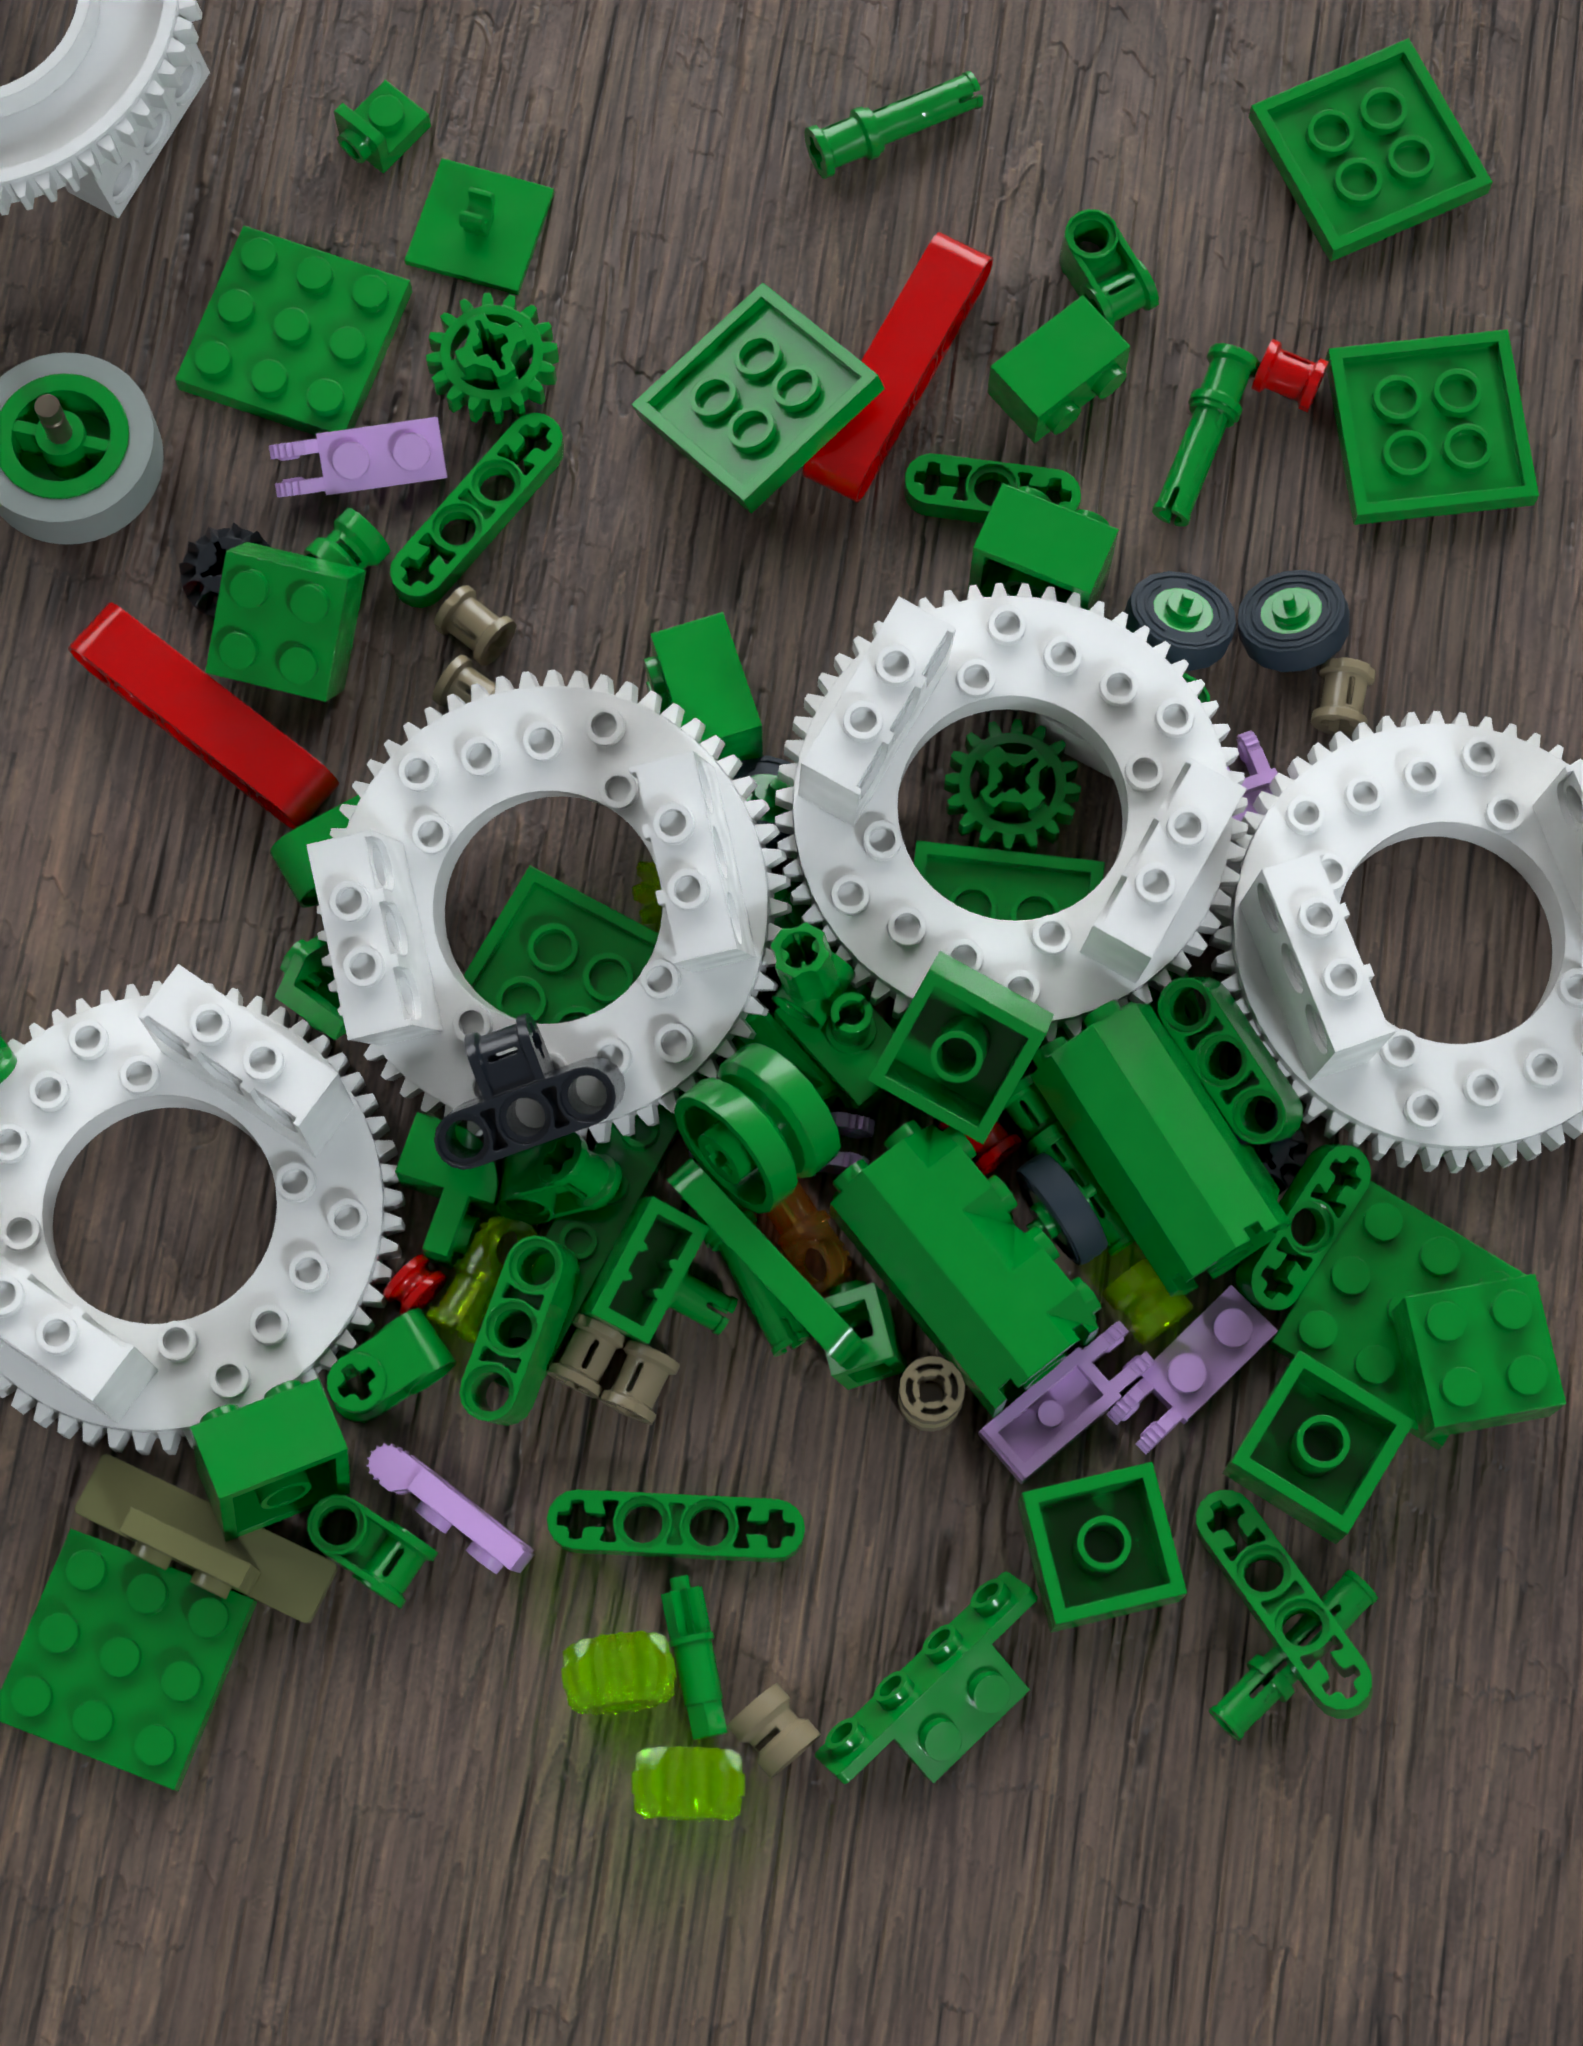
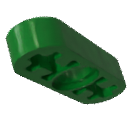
M929 453L915 458L909 464L905 473L904 496L906 502L911 509L924 516L984 523L992 506L979 501L975 495V489L981 482L986 480H997L1014 488L1026 485L1043 492L1045 495H1047L1048 490H1055L1059 492V499L1062 501L1059 504L1060 506L1072 511L1079 510L1081 489L1078 482L1071 474L1059 469ZM927 475L939 476L940 486L937 489L936 495L924 494V483L927 480ZM959 477L967 478L964 501L956 500Z
M1325 1144L1316 1148L1309 1155L1279 1204L1291 1223L1298 1211L1307 1208L1313 1214L1316 1221L1314 1236L1306 1244L1300 1245L1292 1235L1290 1224L1285 1230L1273 1231L1276 1235L1274 1240L1239 1264L1236 1273L1237 1290L1252 1306L1270 1310H1283L1290 1307L1299 1298L1369 1187L1371 1168L1367 1157L1361 1150L1349 1145ZM1332 1162L1342 1163L1339 1171L1345 1177L1343 1185L1333 1184L1335 1175L1329 1169ZM1312 1192L1323 1193L1320 1199L1311 1197ZM1286 1253L1295 1255L1297 1257L1296 1261L1284 1260L1287 1256ZM1265 1268L1275 1269L1272 1274V1278L1278 1283L1275 1291L1265 1290L1267 1282L1261 1276Z

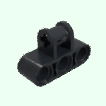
M529 1013L517 1016L516 1024L481 1036L478 1032L469 1033L464 1038L465 1049L482 1096L464 1102L442 1119L436 1128L434 1137L436 1151L441 1159L451 1167L462 1170L472 1169L596 1125L606 1119L623 1099L625 1091L624 1076L617 1065L608 1059L600 1057L585 1058L554 1069L540 1030ZM513 1047L517 1048V1050L508 1052L506 1054L500 1056L496 1055V1053L505 1051L507 1049ZM588 1075L600 1080L606 1088V1103L600 1106H592L583 1102L577 1094V1078ZM520 1098H530L537 1101L545 1112L544 1126L532 1128L520 1122L515 1109L517 1100ZM457 1121H472L480 1127L484 1135L482 1149H469L459 1142L455 1132Z

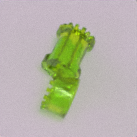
M504 1216L492 1217L488 1219V1223L483 1222L481 1225L483 1229L476 1231L475 1238L463 1259H457L453 1266L456 1276L439 1306L430 1307L426 1314L428 1320L440 1326L443 1330H447L448 1326L452 1329L449 1333L454 1335L458 1331L456 1335L458 1338L475 1344L479 1334L477 1328L487 1312L504 1266L498 1261L496 1255L498 1242L509 1231L516 1233L518 1241L529 1236H538L536 1230L527 1223ZM539 1257L534 1262L532 1269L536 1266Z

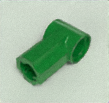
M804 922L799 927L791 929L782 928L770 946L776 959L775 968L781 980V985L773 995V1000L785 1013L800 1023L814 1029H821L831 1015L833 1002L837 997L845 993L855 978L856 973L846 961L831 951L823 931Z

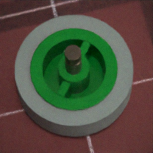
M63 352L29 359L13 367L0 377V516L21 533L40 541L54 544H82L117 532L128 525L144 510L154 495L161 478L164 459L163 444L150 406L141 389L129 375L117 366L98 357Z

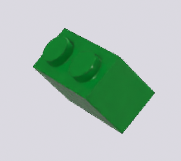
M1082 295L990 366L987 393L1035 444L1050 431L1057 435L1066 430L1080 415L1081 407L1095 396L1104 399L1120 387L1127 376L1126 367L1131 346Z

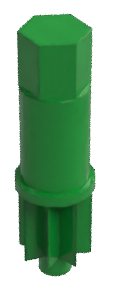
M688 1575L669 1579L671 1591L661 1594L670 1639L668 1641L669 1647L673 1648L684 1706L687 1707L693 1740L727 1734L728 1728L722 1703L724 1698L712 1640L715 1638L710 1627L702 1586L691 1587Z

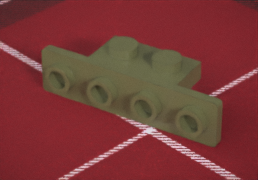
M109 1454L101 1456L75 1506V1512L78 1515L134 1541L135 1544L130 1552L132 1555L165 1571L173 1560L194 1570L195 1572L190 1582L214 1595L226 1599L230 1590L233 1589L304 1624H309L313 1621L338 1570L337 1565L333 1561L264 1528L225 1542L210 1502Z

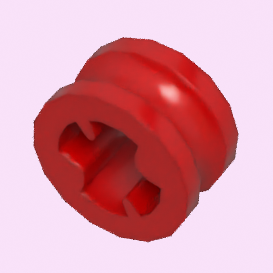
M423 1254L417 1255L404 1265L383 1291V1296L388 1302L399 1301L401 1303V1314L412 1309L420 1308L422 1310L446 1282L447 1277L440 1270L436 1272L429 1270L430 1260Z

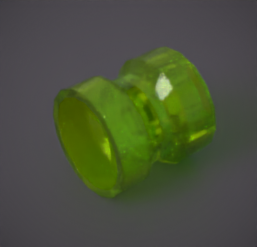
M1144 1258L1123 1273L1102 1292V1296L1113 1310L1123 1311L1131 1321L1130 1332L1141 1346L1150 1343L1163 1334L1193 1308L1192 1303L1185 1295L1170 1296L1147 1258Z

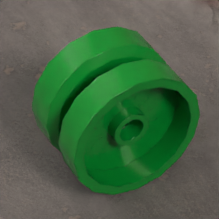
M759 1043L747 1044L740 1048L720 1065L717 1079L711 1077L700 1080L677 1099L674 1107L677 1127L687 1148L703 1171L725 1194L742 1207L758 1214L772 1211L794 1192L798 1183L797 1177H813L837 1156L841 1147L835 1121L814 1086L790 1061L774 1049Z

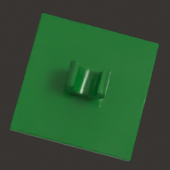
M441 158L406 254L405 265L519 295L555 193L554 188Z

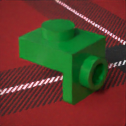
M318 935L308 942L301 939L290 948L282 960L280 970L285 975L275 998L303 1017L312 1028L336 1040L346 1033L343 1016H340L337 1011L340 1007L338 993L331 992L328 984L335 979L333 968L322 966L321 959L329 955L328 944L326 941L318 940Z

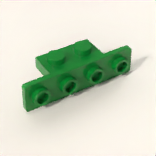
M1007 1571L1001 1573L997 1578L982 1584L973 1594L971 1603L949 1624L934 1630L925 1640L922 1650L904 1668L885 1677L877 1686L874 1696L852 1718L842 1720L831 1729L826 1737L825 1744L816 1751V1759L842 1784H847L893 1740L917 1769L934 1784L1030 1690L992 1644L1037 1601L1038 1596L1030 1586Z

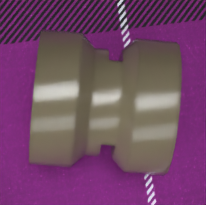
M927 1356L917 1359L910 1364L900 1379L897 1401L900 1413L908 1424L921 1431L931 1432L949 1426L957 1418L964 1400L965 1383L961 1372L953 1363L942 1357Z
M778 1682L754 1699L727 1725L739 1742L750 1743L758 1753L757 1763L770 1779L791 1764L821 1736L809 1719L798 1718L791 1710L790 1697ZM779 1729L780 1733L774 1737L772 1734Z

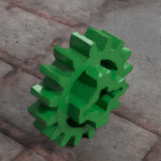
M489 292L483 294L482 306L474 308L465 298L460 300L462 315L458 318L446 312L440 316L445 333L430 332L428 338L433 352L426 355L429 374H434L432 377L434 391L437 395L447 394L449 410L454 413L464 405H467L470 420L475 423L482 417L484 411L492 412L495 424L499 425L503 422L504 411L512 409L520 418L526 415L524 402L528 399L540 405L546 401L544 388L541 384H556V369L553 364L559 362L557 343L551 342L553 340L551 324L549 322L538 324L537 307L532 304L522 312L517 311L516 298L510 294L504 300L502 306L494 305L493 298ZM467 338L465 346L458 349L460 344ZM483 348L487 350L490 356L484 355ZM497 362H498V363H501V362H502L503 370L500 369V367H499V365L497 364ZM529 367L524 376L519 380L521 370Z
M1014 719L1010 733H1002L997 723L992 721L988 723L987 739L982 740L972 732L966 735L965 747L968 754L953 751L949 766L955 772L945 774L944 790L955 794L947 799V814L958 815L963 813L964 815L959 822V834L964 836L976 830L980 833L979 848H987L994 840L1001 842V850L1012 851L1014 843H1022L1027 853L1032 854L1036 853L1037 837L1040 835L1045 840L1054 844L1058 840L1060 833L1056 822L1066 825L1071 824L1075 810L1067 803L1078 802L1081 792L1080 785L1068 782L1076 777L1078 770L1077 761H1060L1064 755L1066 743L1060 740L1050 746L1045 744L1046 727L1042 725L1036 728L1031 736L1023 734L1021 719ZM975 770L980 773L979 780L986 787L980 791L979 797L974 800L971 793L970 780ZM1048 776H1050L1053 785V799L1049 807L1045 803L1046 797L1039 790ZM1004 781L1009 787L1016 786L1018 783H1024L1022 794L1015 789H1010L1006 793L1003 791L1000 793L1002 782ZM999 820L1018 822L1019 824H1008L999 822Z

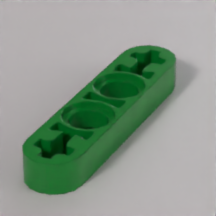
M530 413L516 420L396 554L391 563L390 576L395 593L403 603L411 607L424 608L438 602L555 471L564 456V442L560 426L553 418L542 413ZM543 435L546 436L548 450L544 452L539 448H535L525 457L523 462L527 475H524L517 464L524 458L527 452L525 439L529 437L537 441ZM501 475L511 479L515 486L512 494L506 499L491 501L480 492L484 481L489 477ZM464 519L471 522L476 528L472 539L462 545H451L445 542L441 537L444 526L450 521ZM432 545L439 556L431 563L428 569L431 582L426 585L421 581H417L412 586H409L407 571L412 568L420 573L430 564L433 559L428 546ZM443 559L449 561L450 563L445 564Z
M690 1158L667 1179L668 1183L840 1366L864 1344L852 1328L693 1159Z
M577 1489L566 1491L556 1497L550 1505L547 1514L548 1530L555 1543L566 1551L583 1554L781 1562L796 1555L803 1544L805 1536L804 1520L799 1510L788 1501L773 1498ZM582 1504L587 1516L607 1518L604 1508L605 1504H618L613 1518L616 1541L603 1542L606 1534L605 1527L591 1526L583 1529L582 1538L573 1539L568 1527L559 1525L560 1516L571 1515L573 1505ZM641 1506L655 1509L660 1514L663 1523L659 1535L652 1541L645 1543L633 1541L627 1536L624 1529L627 1515L633 1509ZM712 1509L719 1511L728 1521V1533L723 1541L717 1545H701L694 1540L690 1533L692 1519L702 1510ZM736 1511H750L747 1525L761 1526L768 1524L770 1514H782L784 1525L794 1527V1536L783 1537L781 1548L768 1547L767 1536L746 1534L749 1547L735 1548L734 1546L739 1534Z
M1218 1490L1208 1494L1200 1502L1196 1512L1198 1535L1203 1546L1317 1707L1326 1715L1336 1719H1350L1361 1714L1368 1707L1373 1695L1372 1674L1366 1661L1253 1504L1243 1494L1233 1490ZM1223 1510L1228 1517H1234L1237 1514L1241 1515L1237 1520L1240 1536L1248 1546L1239 1554L1236 1543L1226 1530L1221 1529L1215 1533L1212 1532L1216 1527L1214 1515L1217 1512ZM1257 1538L1262 1540V1542L1253 1544ZM1238 1555L1234 1561L1228 1558ZM1260 1560H1269L1276 1563L1284 1573L1281 1584L1269 1592L1254 1590L1245 1580L1247 1569L1253 1563ZM1297 1614L1314 1616L1322 1626L1320 1638L1308 1646L1292 1644L1285 1638L1283 1633L1286 1621ZM1333 1645H1337L1339 1650L1330 1652L1331 1663L1338 1673L1344 1678L1350 1677L1353 1674L1357 1676L1353 1682L1355 1695L1348 1699L1339 1691L1330 1696L1326 1693L1330 1688L1329 1675L1319 1660L1329 1652ZM1317 1661L1311 1669L1305 1667V1664Z

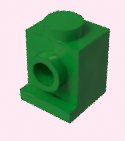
M860 1280L846 1282L832 1288L829 1291L830 1297L824 1298V1300L855 1333L862 1326L870 1325L873 1327V1336L861 1339L864 1344L841 1366L825 1351L831 1376L847 1390L903 1373L908 1365L906 1358L902 1355L887 1295L874 1282L867 1284V1282Z

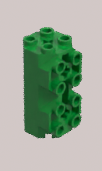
M1115 999L1101 1005L1087 1015L1083 1020L1087 1028L1068 1042L1062 1036L1038 1049L1032 1058L1038 1069L1032 1074L1031 1078L1170 1296L1185 1295L1199 1287L1194 1280L1196 1276L1207 1270L1212 1279L1226 1273L1274 1240L1276 1235L1273 1231L1285 1230L1292 1223L1277 1201L1280 1189L1252 1146L1239 1143L1207 1094L1206 1088L1151 1006L1130 1002L1121 1007Z
M912 1120L901 1126L885 1141L884 1145L888 1151L870 1165H867L863 1159L858 1160L833 1181L832 1184L837 1191L832 1196L833 1201L830 1203V1216L944 1358L953 1363L961 1372L963 1381L989 1414L995 1417L1003 1411L1006 1400L1010 1404L1013 1403L1030 1387L1053 1371L1069 1355L1066 1350L1079 1341L1085 1347L1095 1338L1099 1326L1096 1323L1094 1314L1102 1306L1094 1292L1081 1278L1076 1277L1070 1281L1055 1263V1260L1060 1257L1059 1252L1049 1237L1039 1227L1035 1225L1025 1233L1014 1224L1011 1211L1018 1206L1017 1201L1000 1178L992 1175L987 1179L971 1159L976 1156V1151L963 1133L951 1126L942 1132L933 1124L922 1129L915 1120Z

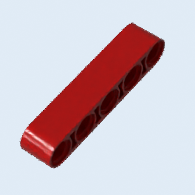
M937 232L933 236L861 360L878 374L885 389L805 463L803 469L804 477L857 503L863 499L978 299L990 274L993 257L941 232Z
M109 602L69 645L68 651L94 677L292 830L305 824L339 786L336 777L314 756L118 605Z

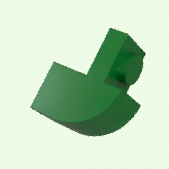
M417 1112L395 1173L402 1187L440 1199L422 1250L431 1263L453 1270L458 1254L468 1255L476 1239L480 1219L472 1216L474 1210L499 1218L500 1214L496 1210L500 1179L494 1162L465 1170L453 1168L445 1163L437 1153L434 1142L436 1128L442 1120ZM456 1125V1137L463 1146L473 1150L483 1148L482 1141L473 1133Z

